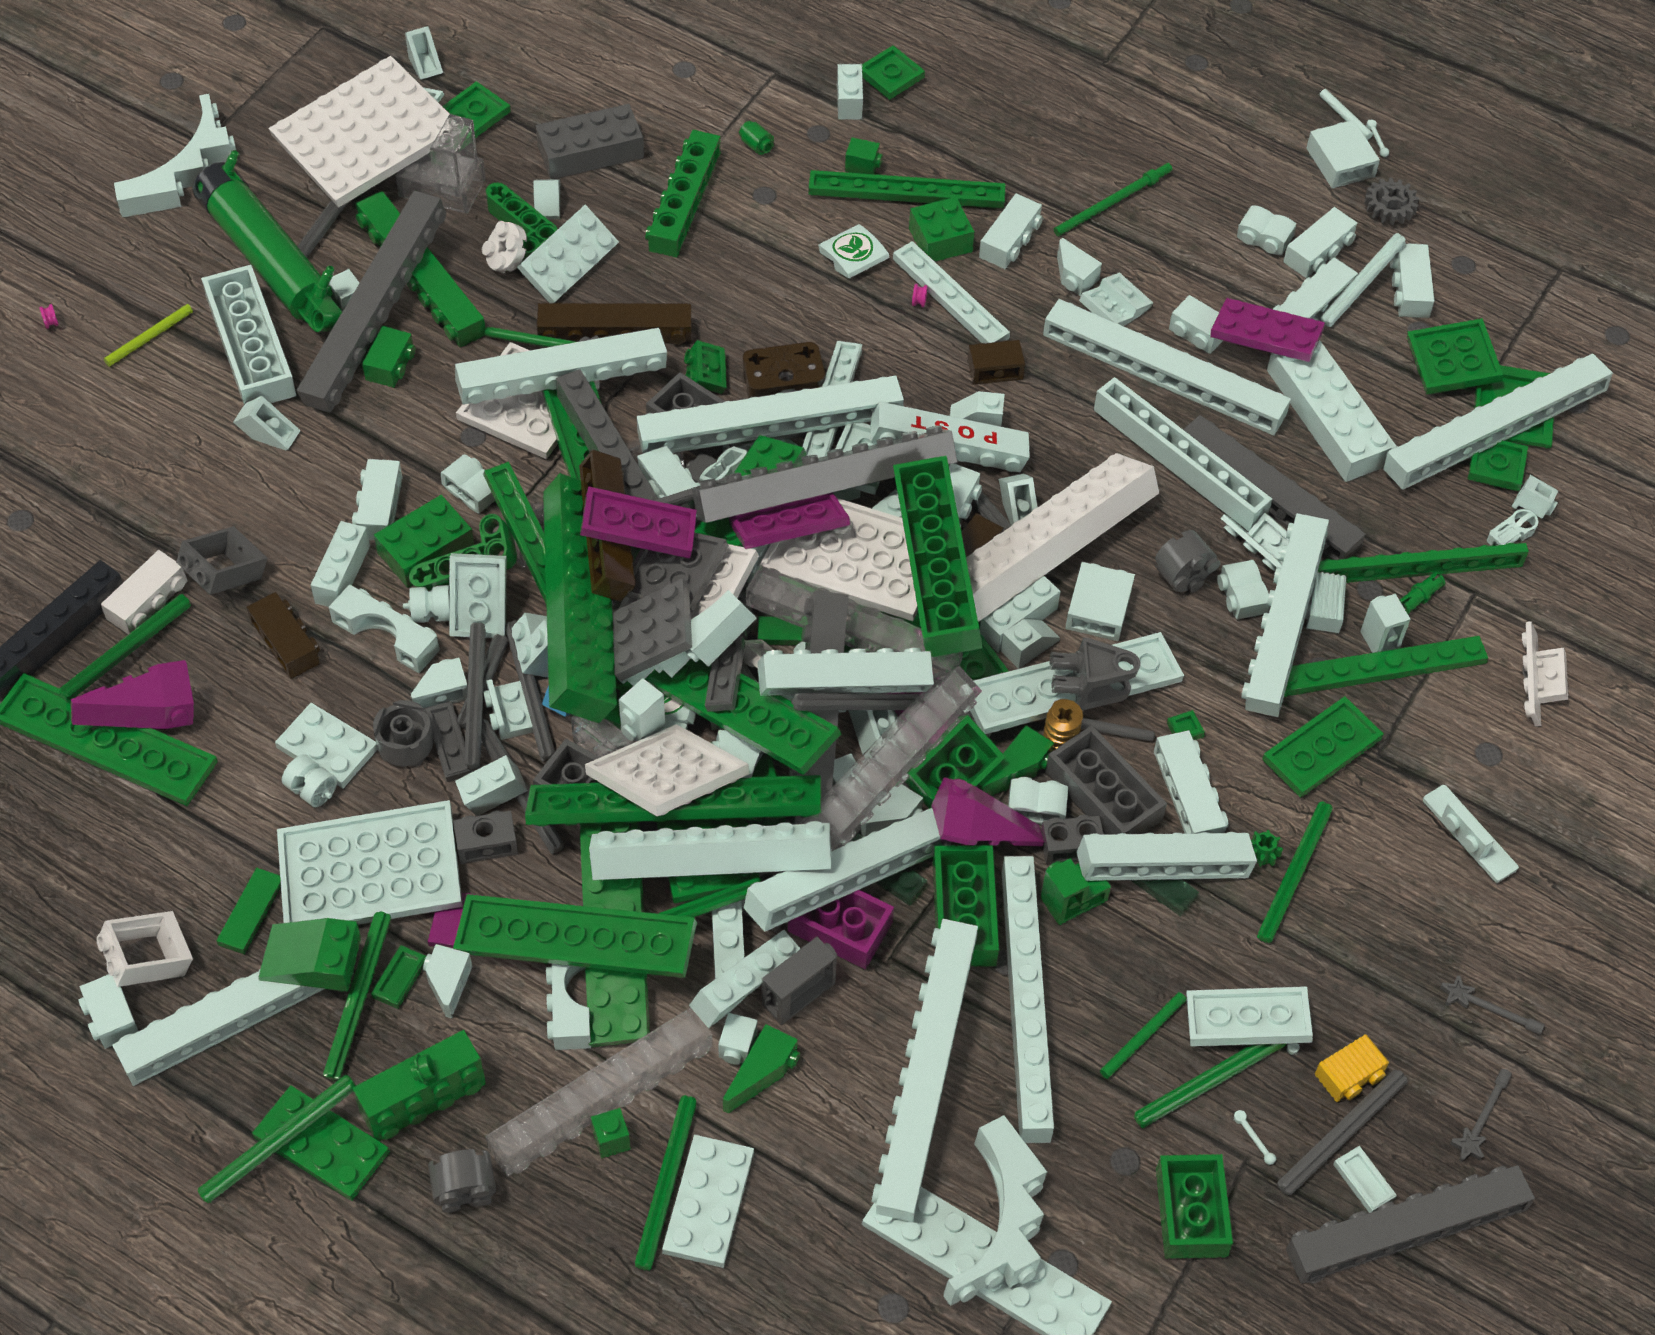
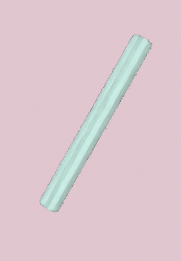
M1399 233L1394 234L1321 315V321L1325 322L1327 327H1331L1401 250L1405 245L1404 236H1401Z

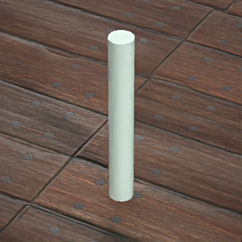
M1327 89L1320 92L1319 96L1346 122L1354 120L1367 140L1372 137L1373 133Z

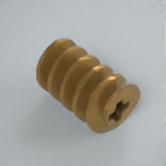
M1068 699L1054 701L1048 710L1043 736L1054 742L1053 751L1080 733L1083 712L1074 701Z

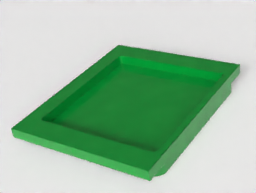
M1500 365L1503 372V381L1476 386L1474 409L1489 404L1497 397H1503L1513 392L1516 388L1524 387L1535 379L1543 378L1551 373ZM1554 417L1504 441L1551 448Z

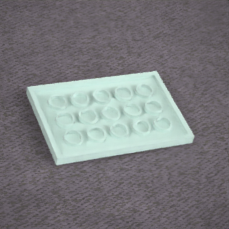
M450 800L277 829L284 923L333 918L357 921V924L372 922L374 914L380 911L391 915V919L463 907Z

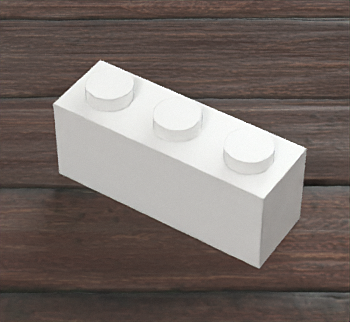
M158 550L101 603L106 620L127 634H130L156 611L162 609L166 601L176 592L183 589L187 582L184 569L175 560Z

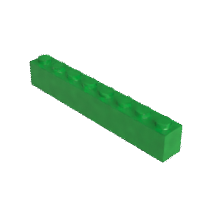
M383 191L356 203L358 211L356 219L361 228L367 229L371 241L374 244L378 243L380 247L400 215V212ZM427 247L421 262L417 263L407 286L412 292L415 291L418 294L422 306L430 309L434 321L437 324L441 323L448 339L454 340L461 348L485 336L484 317Z

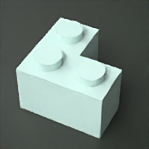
M524 613L511 628L522 673L548 677L547 616Z

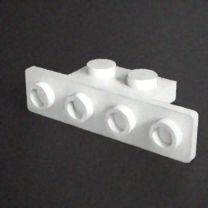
M1532 621L1526 622V632L1522 633L1523 646L1527 649V655H1523V665L1525 671H1528V678H1524V689L1529 696V701H1525L1524 706L1527 718L1531 717L1536 727L1541 726L1540 703L1568 700L1567 660L1564 648L1538 651V635Z

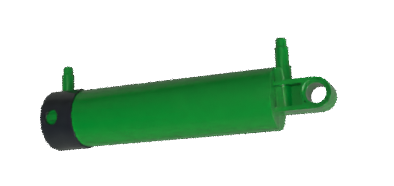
M236 150L231 151L226 162L214 163L204 168L194 180L192 188L194 197L219 224L293 317L305 320L315 332H331L342 314L340 308L331 299L333 293L329 284L335 271L334 267L327 266L322 275L318 272L234 168L239 156Z

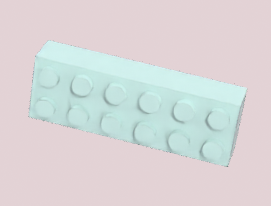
M252 265L201 278L206 298L243 404L245 405V403L260 396H263L269 403L295 397L296 392L292 375Z
M1319 340L1310 362L1271 353L1267 367L1268 373L1284 396L1291 398L1290 404L1344 481L1347 482L1384 468L1387 453L1396 445L1322 342Z

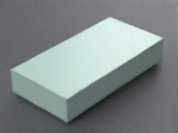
M1360 1146L1334 1161V1167L1369 1213L1377 1211V1208L1396 1199V1193Z

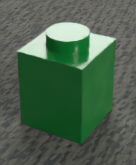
M851 137L845 154V172L874 174L876 168L880 169L883 154L879 153L880 143Z
M621 1108L591 1116L592 1132L601 1159L631 1150L630 1137Z

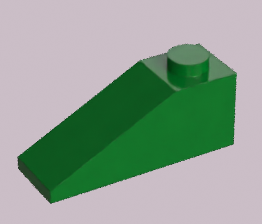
M1025 726L1003 753L1005 758L978 784V788L990 796H994L1009 789L1011 779L1020 777L1032 779L1036 777L1042 769L1046 770L1048 754L1053 752L1054 742Z
M765 1024L723 1097V1111L729 1114L783 1078L788 1068L793 1069L800 1057L798 1039Z

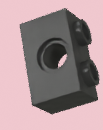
M494 811L488 815L465 816L461 819L453 820L460 864L518 855L511 811ZM484 833H490L487 837L480 836Z

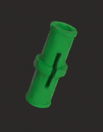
M1433 572L1423 582L1414 584L1411 587V591L1399 599L1402 606L1406 608L1407 614L1421 603H1427L1431 595L1445 586V579L1442 575L1435 579L1439 573Z

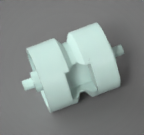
M449 585L435 586L429 592L425 587L410 588V600H408V603L403 604V609L411 611V618L415 623L428 622L431 617H434L439 622L450 621Z
M303 754L287 765L282 776V784L295 794H300V797L312 807H319L332 797L337 786V778L326 769L319 768L318 763Z

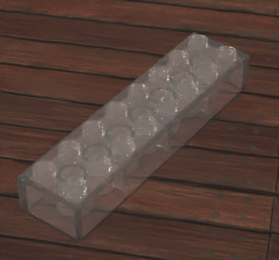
M960 666L934 679V685L926 692H921L822 797L821 812L812 817H804L798 824H807L812 821L830 823L831 850L835 849L840 843L843 845L848 843L856 835L854 829L859 824L861 826L872 818L874 815L872 812L873 808L876 805L881 806L892 795L889 791L894 786L899 787L908 779L909 775L907 772L911 767H918L926 759L924 753L928 749L933 750L943 741L944 738L941 735L946 730L949 732L961 721L958 718L961 713H967L977 704L975 698L982 690Z

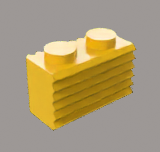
M1364 1034L1358 1040L1321 1061L1315 1076L1319 1078L1323 1087L1334 1097L1336 1102L1345 1097L1351 1100L1363 1090L1362 1086L1369 1082L1371 1085H1375L1386 1076L1385 1070L1389 1061L1367 1034Z

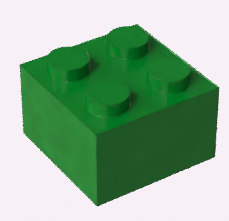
M957 197L910 208L909 230L917 246L934 262L973 252L975 232Z

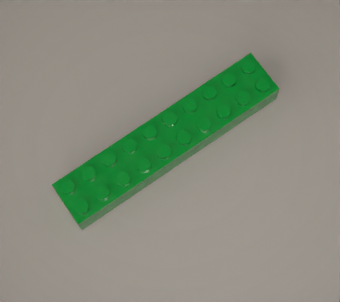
M559 473L543 492L549 707L600 723L617 705L612 599L592 593L586 536L580 535L584 513L581 481Z

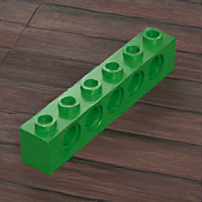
M692 129L689 139L685 138L682 148L683 153L681 156L678 155L676 159L675 172L669 175L667 191L663 190L660 199L661 205L659 208H655L653 214V224L648 226L646 230L645 240L648 241L650 252L678 257L720 156V135Z

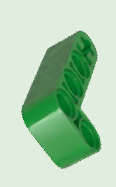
M497 182L490 184L486 188L488 211L499 221L511 222L521 226L526 233L527 241L523 240L522 246L526 251L522 262L558 230L551 221L506 185Z
M488 514L480 521L479 530L482 543L452 552L453 554L498 556L504 550L502 556H507L506 570L512 568L517 561L514 537L507 523L496 514ZM499 526L498 530L492 534L493 530ZM451 553L414 566L409 574L410 582L415 587H425L428 592L435 586L449 585L450 587V574L448 575V572L450 570Z

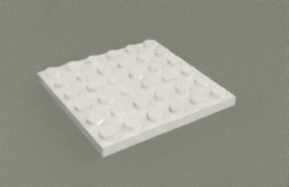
M392 56L381 60L378 64L361 72L346 83L339 85L329 93L320 96L314 102L300 108L297 112L278 121L269 128L271 135L338 208L463 133L461 125Z

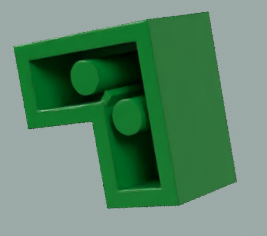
M1070 858L1062 863L1057 861L1046 869L1040 899L1058 925H1061L1108 901L1111 886L1107 880L1086 881L1082 875L1080 864L1075 865Z

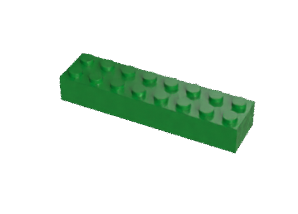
M947 455L893 465L925 651H930L931 657L981 649L980 629Z

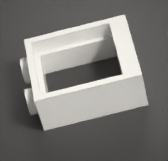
M173 911L107 920L97 936L98 949L101 952L103 951L107 961V971L110 976H113L117 987L185 976L193 960ZM156 936L165 959L128 965L119 942Z

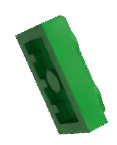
M697 340L692 348L688 349L685 353L684 363L687 368L685 376L709 391L722 394L726 389L725 348Z

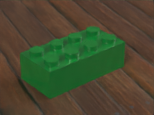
M993 845L934 846L935 928H941L942 919L978 926L970 966H996L999 942Z
M464 1029L418 1053L420 1056L429 1054L435 1066L436 1078L428 1080V1084H424L420 1080L416 1081L413 1078L410 1063L414 1062L416 1056L414 1055L352 1088L359 1112L373 1138L378 1141L390 1139L397 1135L402 1128L410 1124L416 1125L426 1119L427 1115L438 1109L444 1110L449 1108L455 1100L465 1095L470 1096L477 1093L486 1084L481 1058Z

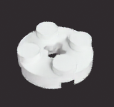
M499 221L496 224L488 241L482 247V253L486 255L487 263L491 269L505 273V271L511 272L520 265L526 249L522 248L523 240L527 241L526 233L521 226L504 221Z

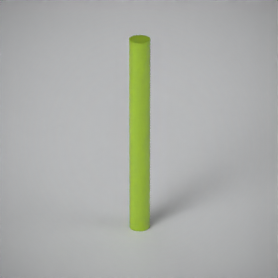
M189 304L184 305L103 358L105 363L109 367L181 321L193 313Z

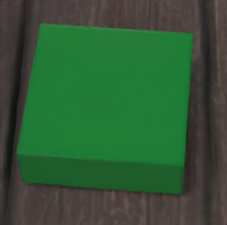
M1193 710L1167 719V725L1172 734L1190 731L1193 740L1204 737L1205 731Z

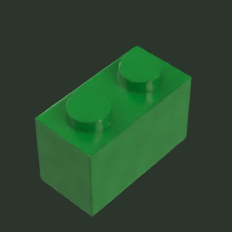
M382 326L362 363L365 380L392 388L395 387L398 380L402 379L405 374L406 364L415 355L416 347L413 345L411 333Z

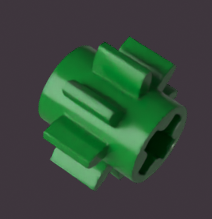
M1269 830L1260 834L1255 831L1251 840L1257 860L1256 863L1259 867L1268 863L1273 866L1276 857H1281L1283 848L1278 846L1280 837H1275Z

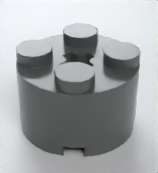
M1187 530L1181 533L1184 537L1178 540L1173 537L1167 541L1155 557L1157 562L1155 568L1177 592L1187 590L1191 592L1198 591L1204 584L1203 580L1220 566L1217 555L1194 530Z
M399 700L393 702V705L386 709L383 707L376 714L373 721V730L380 757L384 761L396 766L416 767L421 765L431 752L434 743L430 718L424 711V708L413 701Z
M475 1149L459 1150L439 1156L440 1163L434 1165L433 1160L428 1163L434 1204L442 1207V1212L458 1211L461 1209L462 1204L473 1202L474 1206H484L492 1202L491 1196L496 1193V1185L491 1156L488 1151L483 1150V1156L476 1155Z

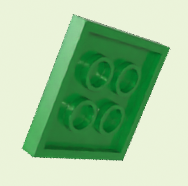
M1483 318L1407 331V340L1426 395L1503 381V372Z
M725 818L719 821L696 819L689 822L667 820L665 822H657V831L663 828L672 830H687L691 827L711 829L725 825L732 828L747 827L746 819ZM759 872L668 876L673 903H680L699 899L760 877Z

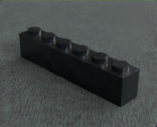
M100 559L0 646V698L4 700L23 673L32 676L103 613L101 603L123 584L120 573Z

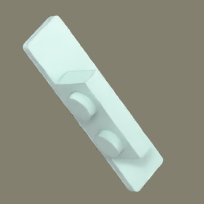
M1264 513L1249 532L1224 514L1221 517L1226 523L1224 528L1234 537L1240 535L1246 541L1243 545L1252 553L1256 554L1259 551L1265 557L1262 561L1273 571L1277 567L1282 568L1283 561H1280L1282 546H1288L1289 539H1286L1287 530L1272 517Z
M1441 785L1424 796L1423 802L1496 883L1501 882L1518 870L1519 866L1446 785Z

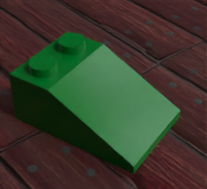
M321 918L272 924L258 977L259 981L348 991L361 941L357 921Z

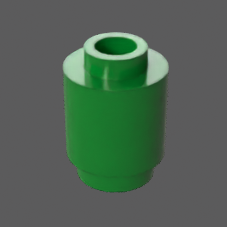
M747 121L741 126L739 136L743 143L758 155L771 151L774 145V136L757 122Z

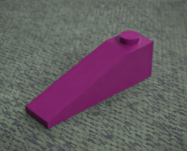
M186 661L156 664L148 668L149 672L133 678L132 675L122 678L123 682L110 688L103 686L71 699L72 725L155 729L192 725L194 701Z
M943 778L932 803L940 839L965 845H976L978 841H987L990 845H999L1000 841H1008L1014 846H1043L1044 839L1037 823L964 780Z

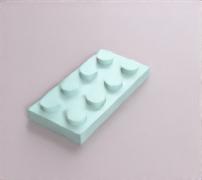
M584 205L517 268L549 303H554L619 241L594 213Z
M1307 987L1187 991L1190 1046L1312 1043L1313 1034Z
M694 1135L662 1248L663 1254L724 1268L752 1163L754 1148Z

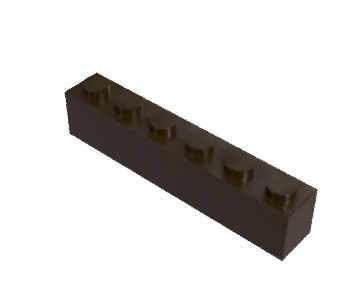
M538 303L537 334L540 336L579 342L583 337L592 338L597 335L599 338L659 328L664 343L691 344V303Z
M592 449L579 465L583 509L588 487L626 495L621 458ZM586 536L592 593L622 601L629 592L633 591L636 584L631 546Z

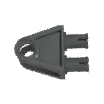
M1083 638L1079 650L1075 653L1051 652L1050 670H1071L1074 674L1072 677L1053 675L1051 683L1052 693L1075 694L1076 703L1080 706L1081 710L1121 702L1127 699L1130 694L1131 686L1129 680L1137 675L1141 664L1140 659L1131 651L1091 638ZM1122 661L1128 662L1130 665H1133V669L1123 670L1119 667L1118 663ZM1119 682L1124 686V690H1114L1110 684Z

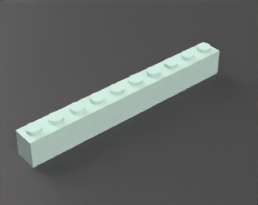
M1058 299L1045 319L1043 336L1273 436L1287 415L1291 398L1214 366L1209 362L1193 357L1186 352L1172 348L1165 343L1144 336L1142 333L1135 332L1116 322L1100 317L1095 313L1079 308L1072 303Z
M1593 353L1584 358H1578L1572 364L1563 368H1557L1553 373L1543 378L1539 377L1524 387H1518L1503 397H1497L1489 404L1476 407L1472 412L1462 417L1458 416L1441 427L1437 426L1420 437L1416 436L1399 447H1393L1386 455L1384 471L1404 490L1472 457L1477 452L1480 453L1502 440L1511 438L1607 391L1613 372Z
M897 376L880 377L878 379L854 381L852 383L803 389L788 393H777L763 397H751L749 399L726 401L718 404L700 405L686 409H674L667 412L648 413L637 416V433L642 454L667 446L672 453L756 440L759 435L776 437L845 426L846 424L870 422L879 401L903 406L904 399Z
M1004 856L1002 886L1019 1135L1025 1143H1050L1054 1124L1034 857Z
M942 919L941 928L934 929L931 946H936L934 956L928 955L925 973L930 974L928 984L922 983L918 1001H923L921 1011H915L912 1029H917L915 1040L909 1039L905 1057H909L910 1062L908 1068L902 1067L899 1085L904 1086L902 1097H895L892 1114L897 1115L895 1126L889 1125L885 1143L890 1144L888 1155L882 1154L878 1173H883L884 1175L881 1185L875 1184L872 1202L877 1203L876 1214L913 1222L977 938L978 926Z

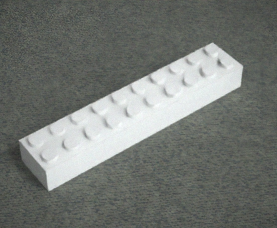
M1121 454L1111 455L1099 466L1091 469L1086 475L1072 482L1063 491L1052 496L1050 500L1035 508L1030 514L1016 521L1007 530L996 535L991 541L966 557L978 622L1158 495L1159 489L1154 466Z

